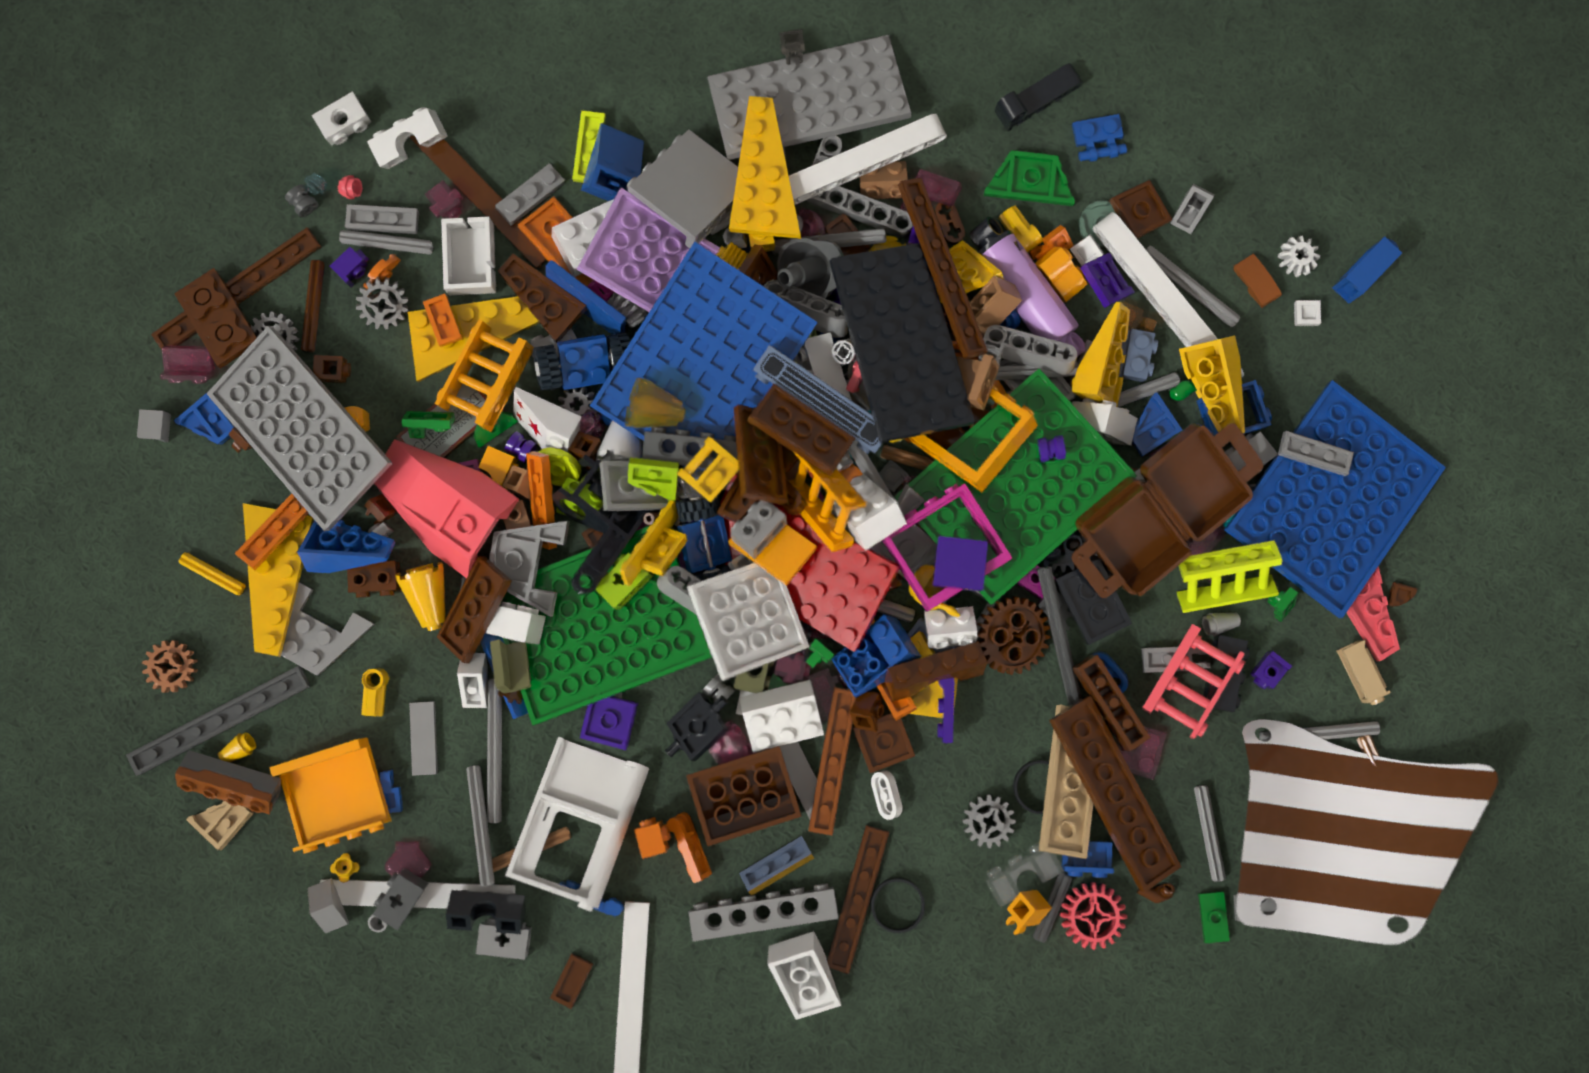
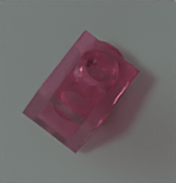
M444 180L424 194L432 205L429 209L437 219L441 216L443 219H450L461 215V210L464 206L460 201L463 200V197L455 187L451 190Z
M796 653L794 660L791 659L790 655L777 659L774 675L782 676L783 682L795 684L798 680L803 681V676L808 677L810 665L803 662L804 656L802 653Z

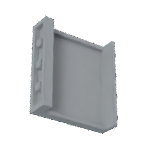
M687 130L682 136L678 135L668 149H663L653 163H648L638 177H633L629 181L627 192L634 195L686 235L685 245L690 248L694 241L699 244L732 212L738 167L692 131Z

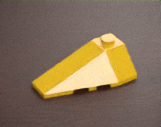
M1121 302L1114 304L1079 364L1076 375L1072 379L1071 391L1082 399L1094 400L1101 404L1103 400L1112 401L1117 404L1116 407L1118 406L1123 386V377H1119L1120 363H1125L1126 356L1123 355L1122 342L1127 340L1130 310Z
M1235 335L1179 349L1184 373L1197 389L1196 394L1199 399L1202 398L1208 408L1207 413L1217 431L1219 432L1226 425L1233 423L1238 426L1242 433H1245L1241 361Z

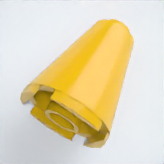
M438 562V567L436 568L433 567L432 563L406 570L407 574L402 577L401 573H397L395 575L396 581L421 627H427L428 631L441 628V623H444L446 620L443 563Z

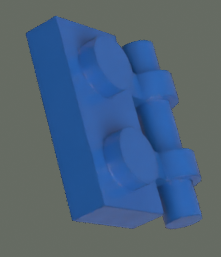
M1119 114L1073 122L1072 127L1076 147L1086 145L1087 150L1078 153L1080 161L1089 160V162L1097 161V158L1107 156L1115 158L1118 157V154L1127 152L1126 144L1117 145L1115 143V140L1124 137ZM1102 142L1107 143V147L1098 149L1094 145Z

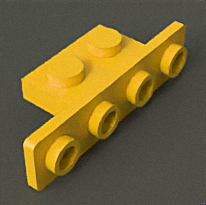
M670 500L666 507L662 508L658 518L653 525L649 526L643 539L636 544L630 557L623 562L620 573L625 585L630 586L642 569L663 576L688 541L686 534L671 529L679 518L675 501Z

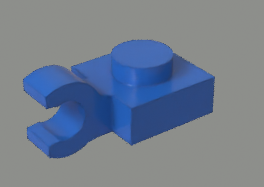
M393 770L380 772L381 786L389 813L403 811L401 787L393 786Z

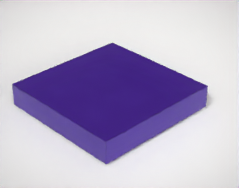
M938 536L933 586L983 591L988 541Z
M611 696L588 705L580 738L627 750L638 702Z

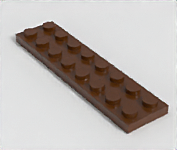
M1084 697L1051 718L1049 721L1140 892H1146L1181 868L1174 851L1092 697Z

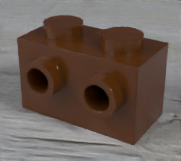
M385 561L347 569L348 593L356 594V598L371 597V593L380 592V596H394V591H401L395 577L397 573H400V562Z

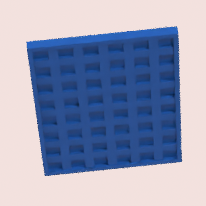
M694 241L590 406L643 441L645 431H651L652 426L666 428V433H676V429L690 431L692 436H700V432L715 434L714 438L724 439V435L736 436L733 408L738 404L756 408L773 385L770 381L766 385L755 377L757 372L753 370L768 346H773L794 360L818 322ZM666 439L663 442L664 450L670 453L674 452L676 448L675 442L671 439ZM689 442L687 451L691 455H696L700 451V446L696 442ZM715 451L711 452L715 458L718 456ZM698 467L694 474L700 477L707 468Z

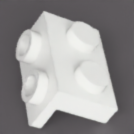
M973 606L955 608L960 614L959 617L951 616L942 609L925 611L928 648L943 649L976 642L977 626Z

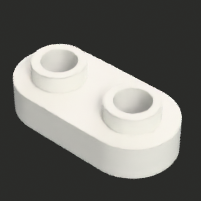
M887 770L875 773L872 776L871 785L880 815L887 820L899 817L902 813V803L894 776Z

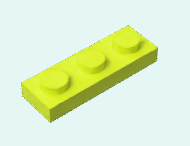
M581 111L572 178L574 182L583 183L600 124H605V113Z

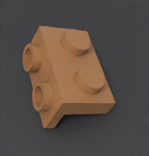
M895 161L861 176L860 194L872 199L902 198L898 184L900 181L908 180L906 161Z

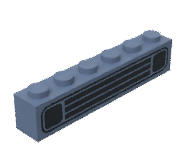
M768 346L753 369L757 372L755 376L766 385L769 381L776 384L855 437V440L858 441L856 446L865 453L869 454L870 451L876 453L882 443L879 441L871 413L773 346Z

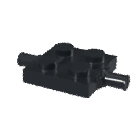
M698 692L666 723L674 739V742L665 749L666 754L673 757L682 749L690 761H697L729 730L719 714V711L728 704L727 699L721 695L719 699L711 704L704 693Z

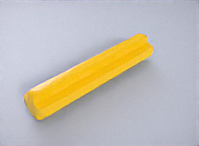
M186 552L181 555L179 564L233 594L241 595L245 590V584Z

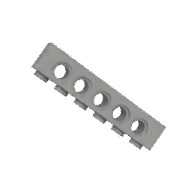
M828 883L814 885V890L804 891V887L790 889L789 894L780 895V891L765 893L766 897L756 899V895L741 897L742 901L732 903V899L718 900V905L708 906V902L694 904V909H690L688 912L692 940L700 941L838 919L834 888L828 887ZM810 897L815 898L818 901L817 908L814 910L807 909L804 905L806 899ZM785 901H789L794 905V910L789 914L783 913L780 909L781 904ZM761 905H765L770 909V914L767 917H760L756 909ZM742 909L746 913V918L743 921H736L732 916L734 910ZM711 913H718L722 918V922L718 925H713L709 922L708 916Z

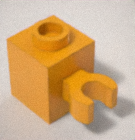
M1038 890L1020 892L1007 908L1012 916L1006 920V924L1013 925L1016 922L1017 929L1013 933L1015 935L1022 934L1027 926L1039 925L1052 907Z

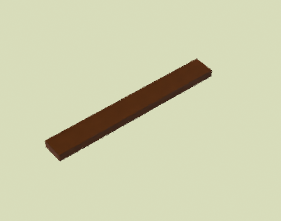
M414 135L409 136L486 217H490L495 227L536 269L547 261L542 253L518 228V224L523 220L519 219L511 226L496 210L495 205L503 199L444 139L430 147L419 145Z
M922 178L900 181L898 188L964 359L984 355L988 352L923 180Z
M307 227L225 284L239 305L321 249L322 246ZM184 311L151 335L163 353L167 354L197 334V331Z

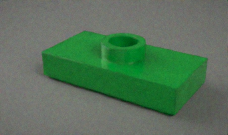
M1224 892L1198 893L1204 943L1230 941Z

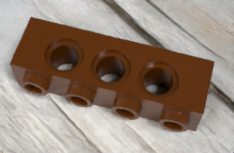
M1091 655L1072 667V670L1088 695L1092 697L1102 717L1124 750L1132 751L1151 738L1098 655Z

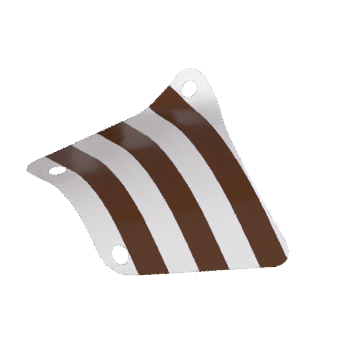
M1254 720L1247 723L1243 728L1242 734L1249 762L1250 789L1236 906L1237 916L1240 921L1255 927L1306 932L1379 944H1400L1417 935L1430 915L1497 786L1498 776L1496 771L1490 766L1482 764H1425L1372 755L1375 766L1366 753L1332 744L1293 724L1273 720ZM1267 728L1271 732V739L1266 742L1260 741L1255 735L1256 729ZM1265 898H1272L1276 902L1277 908L1272 915H1265L1261 911L1260 905ZM1400 916L1408 921L1409 927L1403 933H1394L1387 927V922L1391 917Z

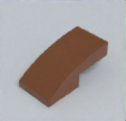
M1254 254L1234 265L1235 273L1246 284L1249 294L1261 308L1282 296L1277 284Z

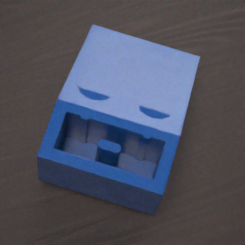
M601 123L581 190L606 201L615 199L620 188L628 191L627 184L629 181L641 174L644 141Z
M883 615L869 627L857 651L853 652L844 647L831 660L854 697L857 698L885 682L887 668L919 659L922 656L898 619Z

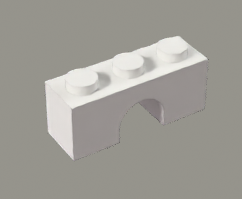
M425 107L419 108L412 113L413 116L410 118H403L394 122V127L376 132L373 135L374 138L367 142L379 167L389 169L408 159L404 150V143L411 135L416 137L419 145L430 147L448 137L436 111Z

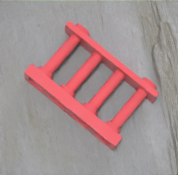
M1194 624L1191 625L1142 710L1149 714L1152 713L1153 709L1157 712L1160 710L1193 729L1189 736L1193 740L1197 735L1202 737L1208 727L1205 720L1233 673L1239 674L1245 664V661L1242 660L1243 652L1240 651L1236 659L1202 640V636L1198 635L1201 628ZM1189 648H1198L1228 665L1230 669L1224 679L1190 661V657L1186 656ZM1178 668L1183 670L1184 668L1216 686L1218 689L1212 699L1209 700L1176 681L1177 678L1173 676ZM1165 689L1169 691L1172 689L1205 708L1200 720L1197 721L1164 702L1165 699L1161 696Z

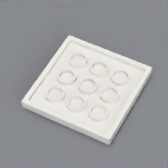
M756 563L687 587L721 680L728 679L809 647L787 586Z

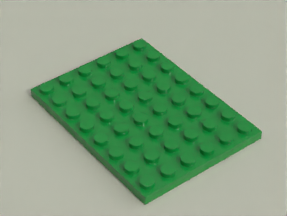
M1037 369L1009 394L1016 400L1018 406L1022 408L1025 405L1034 412L1033 417L1038 426L983 492H980L937 460L932 462L908 484L925 500L916 509L917 512L926 508L924 503L936 496L938 500L946 495L944 491L955 484L958 487L966 484L1012 557L1010 561L984 577L983 591L978 592L990 605L996 602L1077 530L1075 523L1080 515L1125 478L1137 477L1134 471L1040 369ZM998 404L946 451L977 472L1020 418ZM1063 435L1066 459L1057 460L1053 457L1048 462H1040L1037 439L1045 437L1052 440L1054 436ZM903 489L894 496L896 500L899 499ZM960 497L918 522V525L936 545L938 536L987 541ZM989 543L987 546L986 563L997 557Z
M649 526L634 533L618 558L623 554H632L636 544L647 533ZM592 549L538 569L535 588L557 592L553 616L550 617L539 610L538 615L546 616L539 645L526 643L531 687L521 690L532 726L713 658L698 616L662 593L657 586V580L660 575L652 573L654 576L620 610L614 609L596 589L587 595L577 593L572 587V577ZM678 557L675 558L669 568L673 566L681 567ZM614 564L612 565V567L609 569L608 572H610V571L615 567ZM582 575L579 579L580 586L585 589L589 588V578ZM621 575L619 577L621 580L620 584L624 585V581ZM506 592L499 605L501 606L502 602L515 604V610H517L518 605L536 609L509 592ZM503 638L504 643L506 645L520 642L512 639Z

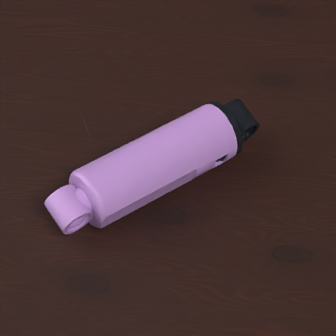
M987 217L970 232V237L975 245L981 249L978 253L1002 271L1004 280L1016 285L1022 298L1020 304L1015 308L1020 318L1033 335L1074 346L1078 357L1085 352V343L1074 332L1078 328L1077 321L1013 232L1008 230L1003 233L999 223L994 218Z

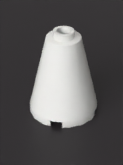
M612 421L597 451L596 460L601 459V462L629 461L630 457L642 459L643 440Z

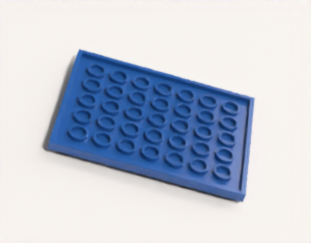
M1332 380L1328 382L1293 433L1354 452L1349 475L1342 476L1277 455L1252 489V499L1235 513L1224 530L1244 546L1275 540L1282 557V563L1272 567L1335 616L1343 618L1446 467Z

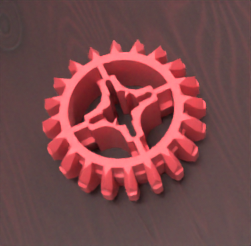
M1091 882L1090 890H1088L1087 885L1082 883V892L1074 887L1072 890L1076 896L1073 898L1069 894L1066 895V898L1071 902L1069 905L1066 903L1061 905L1068 910V912L1060 913V917L1068 918L1061 925L1063 928L1070 927L1066 931V935L1068 937L1074 935L1072 941L1075 944L1081 940V946L1086 948L1090 942L1091 949L1095 950L1097 942H1099L1101 948H1106L1105 940L1107 939L1109 943L1113 944L1114 939L1111 937L1113 934L1121 937V933L1117 931V928L1125 929L1126 927L1125 924L1120 922V919H1126L1127 915L1119 913V911L1124 910L1126 907L1124 904H1117L1121 900L1119 895L1112 897L1114 889L1109 888L1105 892V884L1101 883L1097 890L1096 883ZM1097 896L1103 897L1108 901L1112 912L1100 910ZM1090 897L1087 907L1084 910L1075 912L1079 903L1085 898ZM1095 908V912L1102 916L1095 917L1092 923V920L1086 916L1093 914ZM1075 919L1088 923L1090 935L1079 931ZM1111 920L1109 927L1104 932L1097 934L1101 923Z

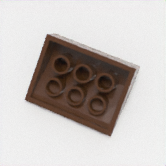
M780 746L686 775L707 846L801 817L800 808Z

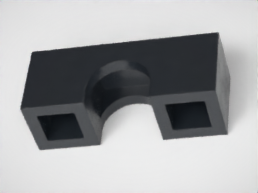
M1221 635L1214 636L1212 646L1235 659L1240 651L1244 653L1243 661H1247L1249 658L1250 648L1247 647L1248 641ZM1210 656V659H1211V660L1219 661V660L1215 659L1214 657ZM1222 663L1225 666L1226 671L1228 672L1230 667ZM1243 667L1239 674L1233 673L1212 709L1235 712V709L1239 708L1241 702V695L1238 694L1239 687L1243 685L1245 680ZM1205 683L1203 696L1211 700L1218 688L1210 683Z
M451 890L446 910L447 929L472 931L476 919L481 916H492L495 918L496 933L521 934L526 912L525 895Z

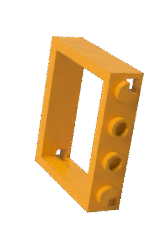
M995 385L992 387L989 398L1020 418V420L977 472L927 436L909 437L913 444L980 492L984 491L1038 426L1033 417L1034 412L1025 405L1021 408L1009 394L1005 393L1002 395L997 392L998 388Z

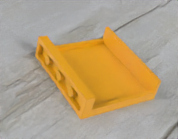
M368 737L356 739L270 767L272 777L279 775L281 778L282 788L299 847L292 848L293 852L302 849L304 854L318 850V844L325 842L326 847L340 843V837L347 835V839L350 840L362 836V830L369 829L370 833L384 829V823L392 821Z

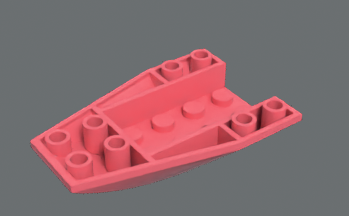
M394 439L385 454L393 464L374 483L375 486L429 551L467 578L478 557V552L499 519H507L519 498L483 472Z

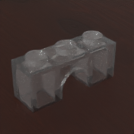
M1039 842L1029 848L1030 853L1022 857L1018 854L1008 860L1009 865L1002 869L997 866L987 872L988 876L984 878V881L997 904L1002 907L1017 897L1020 891L1016 881L1019 874L1023 871H1034L1042 883L1062 873L1064 870L1055 854L1039 851Z

